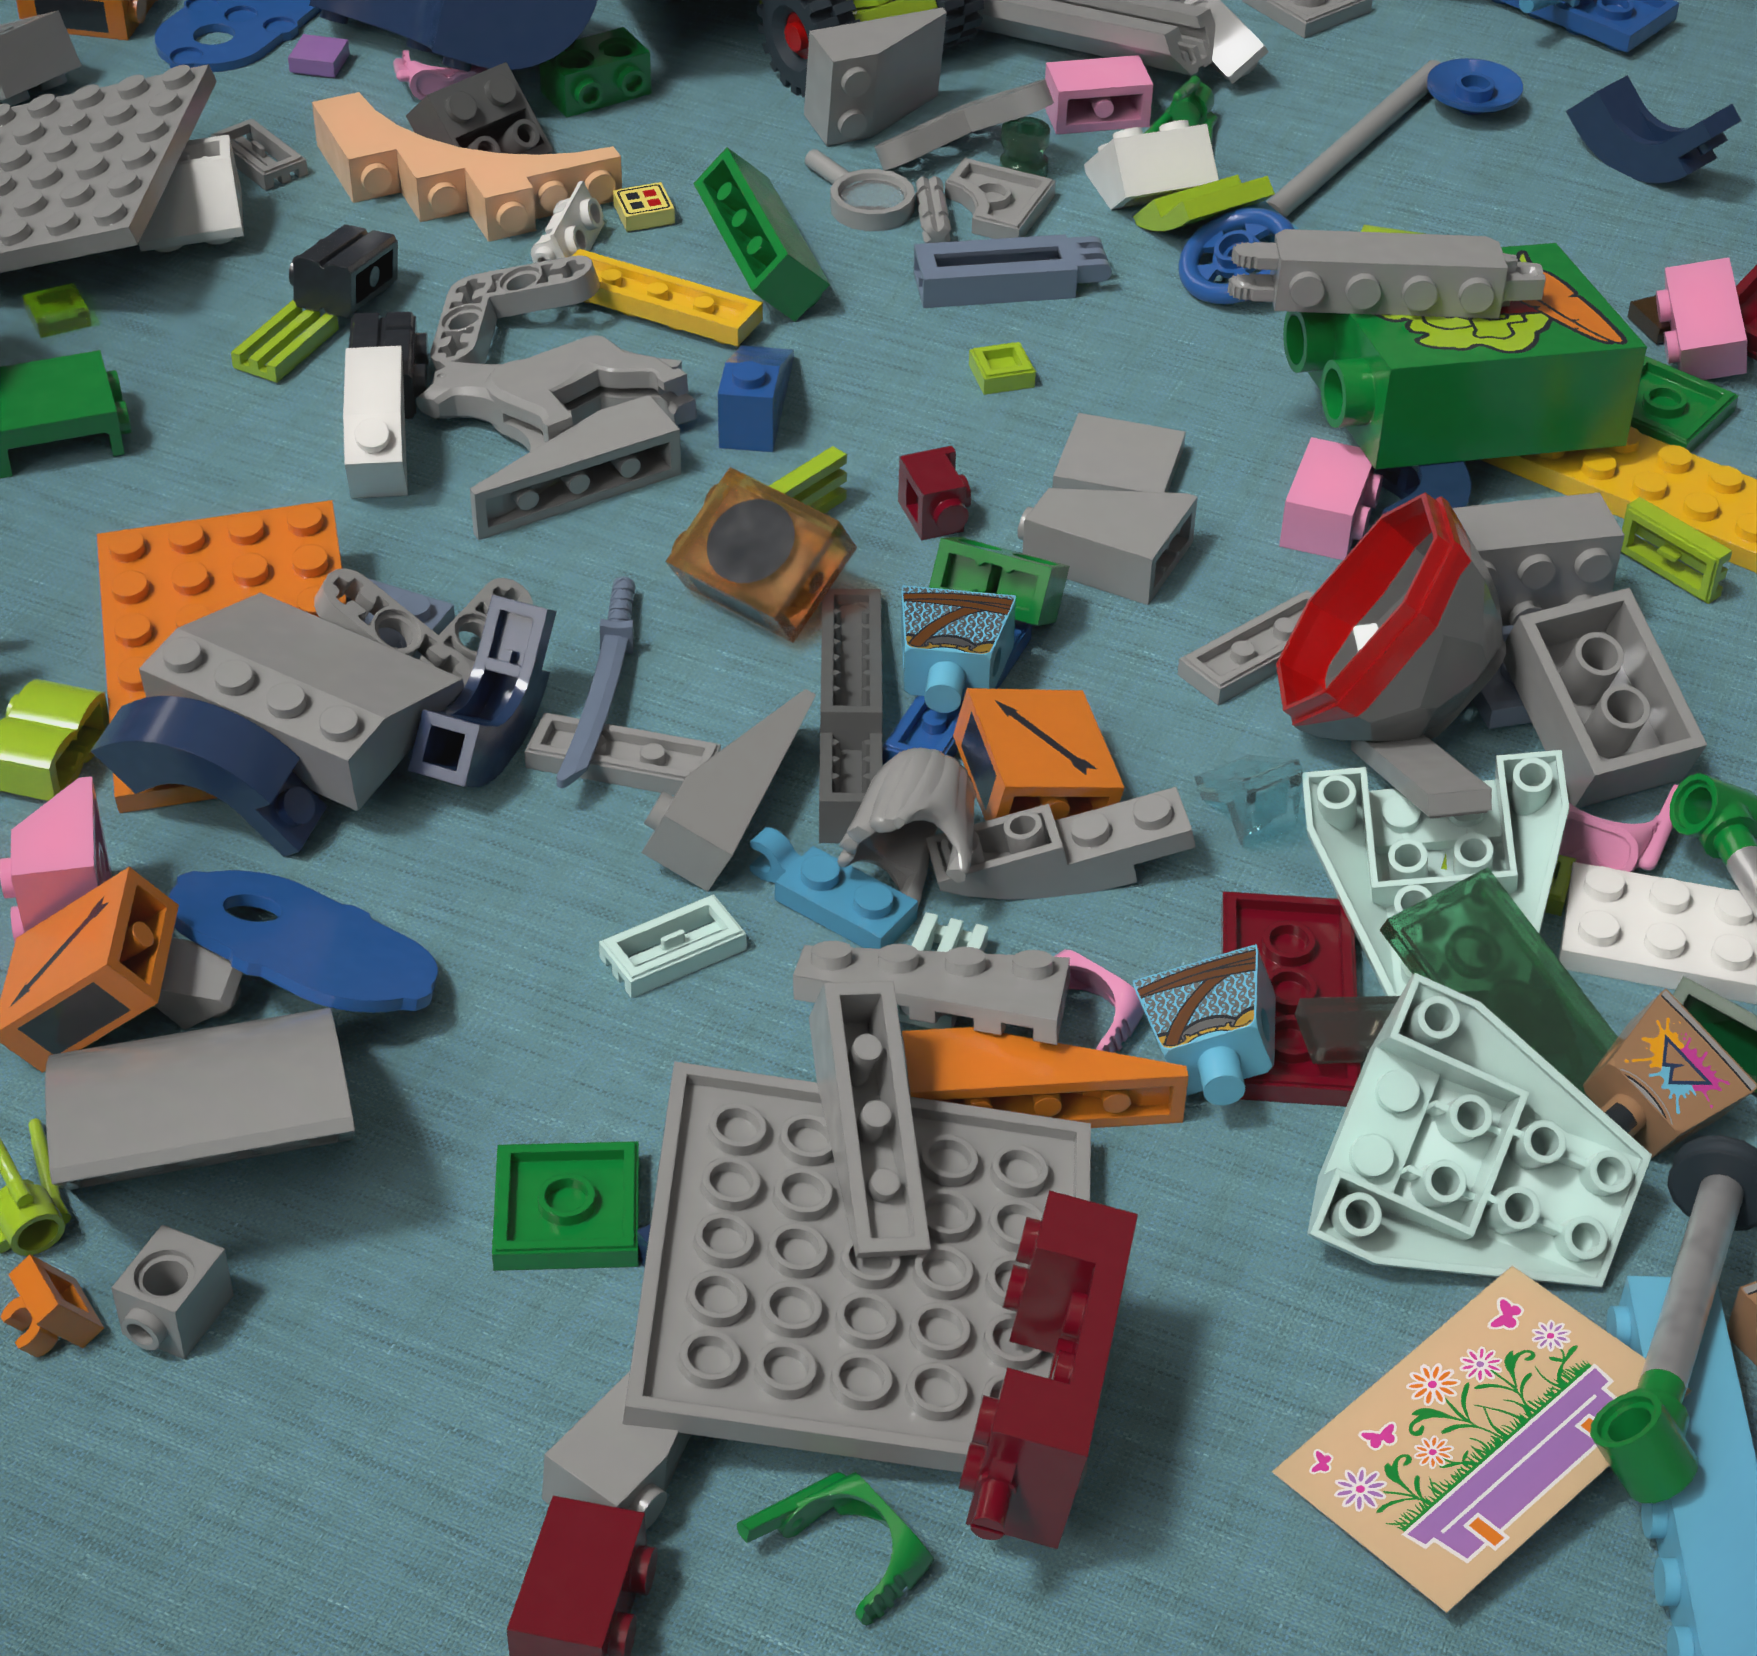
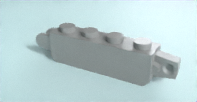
M1284 229L1275 234L1274 243L1241 242V244L1233 246L1231 259L1233 264L1249 269L1271 270L1270 274L1233 275L1232 278H1229L1228 293L1229 296L1239 300L1273 302L1274 311L1499 319L1501 307L1510 306V301L1542 300L1546 278L1540 264L1518 262L1516 255L1503 253L1499 241L1487 236Z

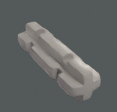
M922 176L916 182L917 192L915 194L919 204L918 211L921 228L923 229V240L925 243L950 242L949 232L951 225L948 219L946 198L943 193V182L937 176H933L930 179Z

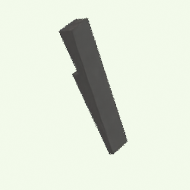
M822 588L819 843H840L854 819L872 779L882 767L881 589Z

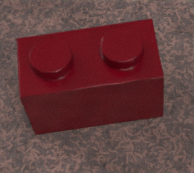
M552 1496L506 1629L509 1656L631 1655L637 1625L636 1615L630 1614L636 1594L645 1596L649 1594L657 1565V1548L647 1546L644 1512Z

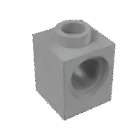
M165 1225L160 1226L111 1287L122 1334L143 1349L156 1350L158 1348L182 1359H186L234 1296L225 1249Z

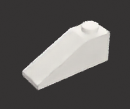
M401 346L346 348L343 407L344 459L351 498L408 496Z

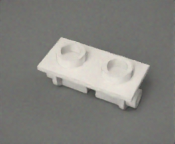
M584 181L578 182L570 198L561 200L556 204L553 216L545 229L546 235H542L540 240L531 249L533 263L569 257L578 249L590 252L604 225L601 206L595 198L591 197Z

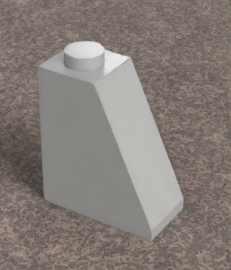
M1048 488L1034 507H1027L1022 514L1018 526V539L1023 540V554L1070 566L1067 576L1068 580L1149 605L1193 542L1198 496L1188 493Z

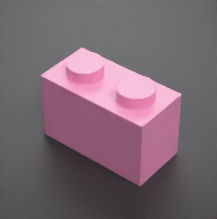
M1139 55L1046 62L1045 80L1054 103L1046 107L1045 110L1056 135L1150 127L1153 83Z
M1730 257L1665 268V290L1656 291V303L1660 323L1669 321L1671 331L1664 332L1668 364L1678 363L1679 370L1702 380L1746 374L1747 337Z
M1311 437L1285 501L1279 547L1344 560L1350 552L1354 539L1361 540L1364 537L1369 524L1371 508H1376L1379 500L1383 475L1374 473V467L1360 447Z

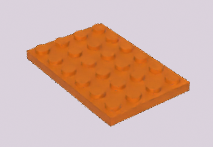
M333 500L98 533L97 547L109 724L121 706L146 698L139 668L178 627L258 593H263L319 617L314 607V597L329 573L336 569H343ZM345 594L338 599L343 604L347 603ZM113 773L114 797L119 813L217 798L205 791L182 784H162L135 794Z

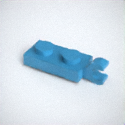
M765 827L750 841V847L762 853L750 864V871L764 881L775 883L774 900L863 948L881 949L884 946L893 944L917 920V900L851 865L846 867L838 866V859L815 846H812L804 855L800 856L781 832L770 827Z

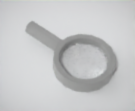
M817 149L809 151L806 155L805 165L833 184L830 188L831 214L839 223L857 230L885 231L903 225L912 217L915 205L914 187L905 177L895 172L881 169H861L849 172Z

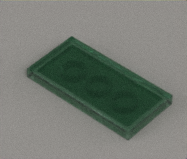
M1488 867L1389 917L1380 928V932L1412 975L1417 973L1481 1002L1588 1097L1585 1094L1583 1084L1618 1036Z

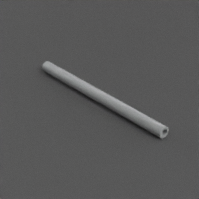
M1437 60L1428 61L1266 202L1285 218L1429 93L1427 88L1428 74L1432 68L1441 62Z

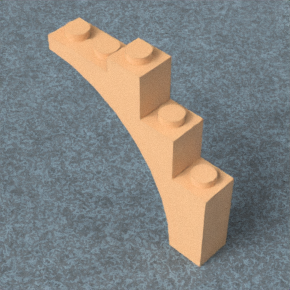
M360 92L312 102L317 146L353 203L402 193L420 222L469 212L488 242L536 231L535 219L552 216L556 204L561 200L570 198L579 181H584L591 197L595 198L600 205L613 202V190L622 189L621 155L614 146L575 153L541 155L487 152L457 147L432 140L405 129L376 111Z

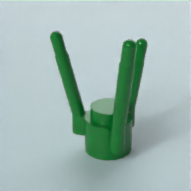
M1192 76L1188 82L1174 93L1173 100L1163 115L1143 134L1158 132L1161 125L1169 122L1188 120L1189 127L1207 124L1212 145L1213 127L1218 120L1217 116L1211 112L1214 106L1212 90L1206 84L1200 82L1198 76Z

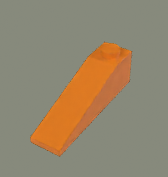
M973 1027L902 1031V1045L910 1097L1091 1123V1128L1183 1123L1189 1077L1187 1066L1062 1043L1055 1045L1033 1041V1038L1007 1033L997 1035L974 1031Z

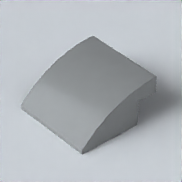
M330 1008L49 1055L46 1064L45 1105L50 1176L52 1185L67 1190L349 1141L353 1139L355 1133L347 1083Z

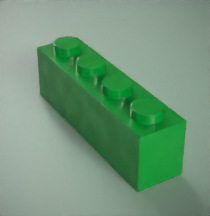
M726 147L693 184L752 292L796 322L808 308L818 302L822 293L830 286V283L770 179Z

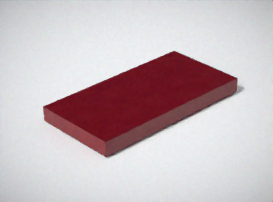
M1223 891L1221 902V954L1257 944L1276 996L1274 1066L1267 1073L1244 1079L1245 1093L1239 1100L1347 1107L1361 1068L1354 930L1339 899Z

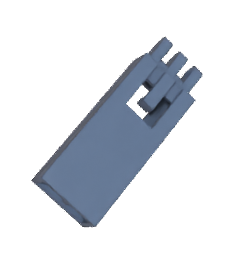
M1066 234L914 244L913 273L923 308L1076 298L1077 283L1103 282L1109 279L1112 273L1102 242L1096 236L1067 238Z

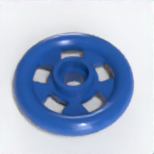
M1263 208L1237 209L1213 218L1201 226L1189 238L1181 252L1178 271L1183 286L1191 295L1208 303L1225 305L1244 302L1245 300L1243 299L1239 300L1229 296V283L1213 282L1218 275L1232 278L1233 275L1237 276V274L1250 275L1256 270L1255 268H1243L1233 264V261H1231L1233 246L1241 244V242H1260V239L1271 233L1275 236L1276 233L1284 229H1294L1293 225L1281 214ZM1203 253H1214L1213 263L1199 265ZM1261 270L1257 274H1270L1271 270Z

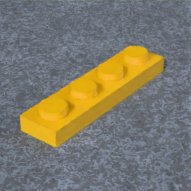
M578 249L572 255L589 257L593 262L600 281L598 292L585 300L584 303H594L620 311L627 316L644 318L667 325L674 330H684L711 338L721 344H731L737 347L763 320V302L582 249Z

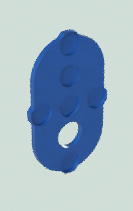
M186 0L184 7L163 22L155 33L156 50L161 59L170 65V68L179 65H188L190 68L209 64L212 72L234 70L258 61L280 43L295 38L299 34L298 29L315 17L321 9L309 6L310 0ZM213 32L228 33L233 36L231 40L225 43L214 45L202 44L196 41L198 37Z
M240 870L191 871L177 877L176 885L169 894V898L179 905L174 926L179 933L202 947L228 959L231 967L246 975L260 976L305 1000L339 1010L367 1013L397 1010L417 1011L431 1004L438 974V966L433 956L416 941L373 920L370 913L354 905L341 904L290 879L266 873ZM236 906H252L270 911L278 918L266 922H253L234 917L225 910Z

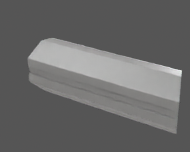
M984 0V9L977 11L983 19L981 26L975 28L1105 57L1139 55L1146 66L1193 75L1199 71L1198 68L1206 67L1212 63L1216 26L1210 8L1171 0Z

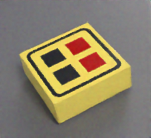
M661 182L613 190L614 207L626 232L667 226L675 223L674 206Z

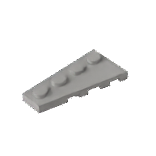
M824 941L814 946L804 945L793 973V994L795 1000L815 1003L823 984L826 982L893 980L897 1005H900L901 1010L909 1015L910 1020L935 1024L940 1017L947 1014L974 1018V1031L1001 1035L1006 1029V1024L1033 1028V1041L1057 1045L1070 984V958L1053 957L1051 954L1040 950H1025L1015 955L985 954L982 950L974 947H958L948 952L918 951L915 947L907 944H890L881 949L854 948L841 941Z

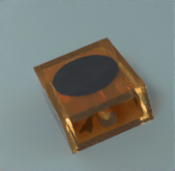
M729 467L720 482L714 485L707 493L703 507L688 529L677 537L673 544L672 552L665 562L685 587L794 643L856 551L857 546L840 521Z

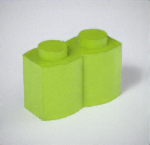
M34 679L19 694H15L9 701L6 717L0 720V791L49 801L78 779L83 763L90 761L95 756L91 750L109 725L105 692Z

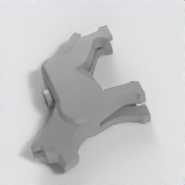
M597 335L584 337L530 358L505 364L439 361L440 370L435 371L433 384L416 398L419 410L428 416L445 419L475 418L490 422L501 434L520 442L529 452L599 410L646 395H650L676 426L697 418L696 400L687 394V374L682 371L681 360L657 358L622 350L610 340Z

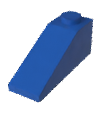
M740 346L725 362L718 390L719 448L762 452L774 451L794 360V349Z

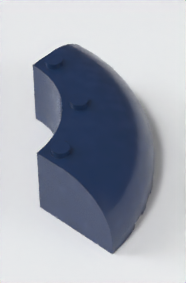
M310 0L309 6L321 9L320 17L329 21L347 24L348 19L352 18L407 37L406 46L442 55L443 65L470 72L472 64L493 68L507 62L511 70L532 67L554 58L569 47L583 32L590 21L598 0Z

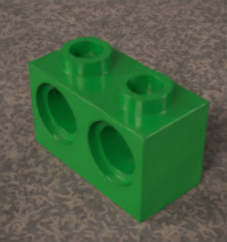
M625 27L577 39L554 58L539 64L541 93L566 118L652 94L650 51Z
M964 537L941 538L929 588L1016 596L1015 620L1039 626L1056 623L1070 566Z

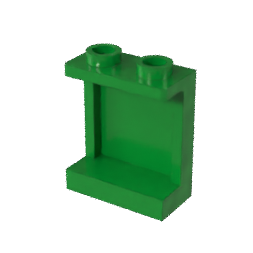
M101 350L0 367V479L13 477L7 449L107 433L113 457L125 455L121 435L132 433L127 406L122 398L117 370L106 371Z

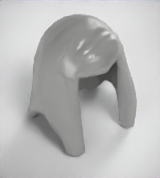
M919 747L899 752L885 763L872 779L854 819L839 844L843 850L838 857V866L846 867L855 862L875 864L887 871L897 885L898 890L917 900L919 906L930 859L925 838L935 836L939 827L952 844L946 875L956 883L965 881L972 859L974 800L977 796L971 778L968 775V770L955 758L944 755L936 749Z

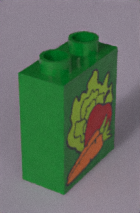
M1557 243L1501 247L1503 253L1516 255L1518 262L1540 264L1546 281L1542 300L1510 301V306L1501 307L1499 319L1287 311L1283 328L1284 350L1290 368L1295 373L1308 372L1321 391L1324 414L1330 426L1333 428L1346 427L1375 469L1626 446L1647 346Z

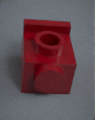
M952 445L899 456L898 502L921 541L964 532V526L969 518V512L966 508L971 505V490L964 474L958 475L955 470L956 451Z

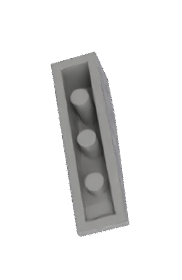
M650 395L595 412L470 488L474 535L478 540L681 475L680 429Z
M804 689L690 772L674 797L662 791L644 822L645 825L654 831L641 853L708 892L737 848L816 694Z
M894 981L826 982L823 984L811 1011L809 1024L816 1080L856 1258L928 1254L931 1247Z
M629 1371L544 1454L542 1500L550 1505L554 1495L644 1512L646 1529H648L658 1518L667 1500L666 1490L691 1434L678 1433V1430L622 1424Z

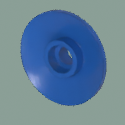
M1462 58L1445 61L1432 68L1427 77V88L1431 95L1443 104L1456 108L1464 114L1479 115L1484 112L1503 110L1516 104L1522 97L1523 82L1514 71L1501 64L1482 59Z

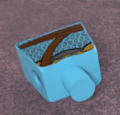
M902 585L901 653L904 691L910 695L924 696L927 706L936 712L949 713L960 706L961 700H964L967 688L995 689L1014 645L1016 596Z
M1257 944L1133 980L1134 989L1165 1061L1187 1066L1189 1077L1186 1095L1203 1091L1204 1097L1208 1102L1215 1105H1229L1238 1101L1244 1095V1079L1267 1073L1274 1066L1276 996Z

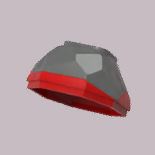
M1425 492L1383 514L1308 600L1276 663L1283 711L1291 716L1292 725L1295 728L1316 737L1335 740L1403 741L1416 739L1422 735L1429 739H1434L1453 722L1498 671L1506 655V645L1502 636V618L1498 592L1487 566L1450 503L1442 496L1434 499Z

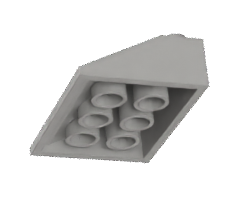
M258 593L178 627L139 668L146 697L179 696L201 700L248 719L275 736L300 757L292 771L312 791L356 811H359L414 746L423 709L433 711L445 710L464 688L463 678L263 593Z

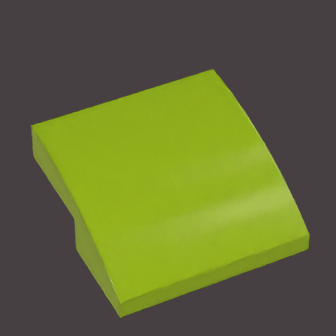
M1237 174L1153 199L1136 213L1133 218L1136 225L1152 231H1166L1260 203L1272 197L1275 193L1268 175L1241 183Z

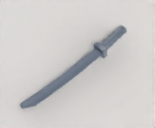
M618 577L613 581L607 620H600V654L582 715L556 776L557 787L566 788L588 770L609 715L625 653L633 654L634 632L631 615L636 586L629 577Z

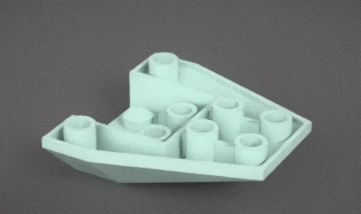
M1562 750L1496 755L1495 780L1483 781L1492 788V810L1487 811V813L1431 819L1396 788L1369 791L1366 767L1303 772L1302 782L1307 835L1390 1006H1395L1411 976L1415 973L1473 999L1525 995L1569 814ZM1445 854L1447 860V870L1441 869Z
M1415 973L1408 981L1368 1052L1318 1176L1307 1236L1377 1266L1498 1278L1507 1269L1514 1266L1535 1282L1599 1288L1603 1286L1652 1154L1481 1002Z

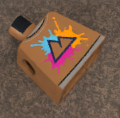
M1666 988L1627 1024L1584 1082L1583 1087L1585 1094L1652 1154L1651 1158H1654L1722 1118L1756 1090L1757 1083Z

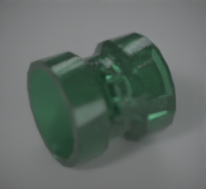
M1026 116L1004 122L1001 128V144L1005 151L1000 156L999 166L1047 177L1049 159L1044 151L1049 147L1050 143L1049 125L1041 119Z

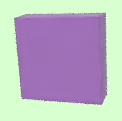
M303 34L288 56L289 71L295 74L328 78L336 77L350 55L348 39Z

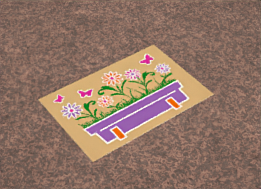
M1511 1266L1276 1467L1272 1473L1447 1613L1610 1466L1590 1436L1591 1424L1596 1414L1607 1403L1620 1395L1637 1389L1646 1358L1514 1266ZM1689 1388L1686 1390L1685 1397L1691 1392Z

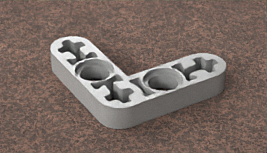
M1038 80L961 105L890 138L874 148L883 170H888L912 161L973 131L1015 120L1052 105L1054 101L1046 80Z
M582 255L569 256L474 274L457 281L448 291L430 351L436 371L440 370L439 361L442 360L485 364L497 318L584 302L594 296L600 288V281L592 260Z
M343 568L336 569L327 575L314 597V607L320 618L413 657L416 651H419L424 655L420 657V661L463 678L465 687L478 652L472 651L463 645L459 638V632H471L481 639L492 595L532 605L533 600L529 592L518 582L507 578L493 579L483 587L438 635L366 576L355 570ZM344 594L352 599L346 604L338 600ZM370 612L374 617L369 625H367L362 620H365ZM388 627L400 632L405 638L407 647L395 648L386 644L380 637L379 629ZM463 689L448 706H450L456 701V699L459 697Z

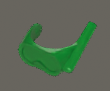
M841 1472L833 1473L737 1523L738 1533L746 1543L776 1529L785 1538L795 1537L832 1507L840 1515L867 1517L889 1528L892 1537V1554L889 1566L879 1584L864 1597L855 1611L856 1618L866 1626L874 1623L872 1620L878 1617L880 1619L887 1608L891 1609L895 1605L894 1600L897 1597L900 1599L904 1594L903 1590L905 1587L911 1591L934 1562L933 1556L918 1537L856 1472L848 1476Z

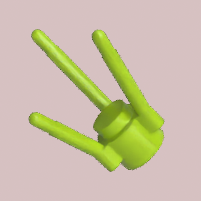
M37 1118L29 1121L28 1128L41 1185L34 1184L28 1179H22L0 1137V1174L6 1183L0 1190V1253H4L11 1248L14 1253L21 1256L39 1254L59 1241L64 1233L66 1224L71 1220V1215L61 1199L59 1187L52 1185L47 1138L42 1122Z

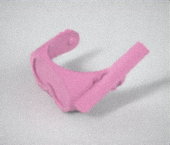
M403 50L402 58H397L393 61L396 78L401 82H407L412 94L419 100H422L430 93L487 70L485 67L473 64L470 72L451 67H436L410 60L409 50Z
M1673 785L1659 815H1656L1650 822L1640 824L1605 820L1588 814L1569 803V814L1559 855L1576 858L1575 862L1604 866L1633 872L1637 867L1648 871L1653 870L1658 864L1673 829L1669 817L1670 802L1673 793L1679 785Z
M1064 949L1054 957L1070 958L1069 989L1083 990L1099 995L1109 1001L1116 1009L1114 1021L1096 1050L1112 1053L1120 1051L1122 1048L1121 1043L1125 1042L1128 1036L1132 1035L1144 1013L1135 989L1120 977L1079 953Z

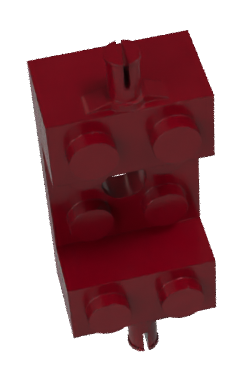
M1049 1190L1041 1220L1026 1217L1015 1261L1028 1264V1267L1013 1264L1002 1308L1016 1312L1009 1342L1053 1353L1054 1355L1048 1378L1007 1367L999 1398L983 1395L958 1489L973 1493L966 1524L971 1525V1531L982 1539L998 1540L1003 1535L1058 1549L1089 1453L1138 1217L1136 1213Z

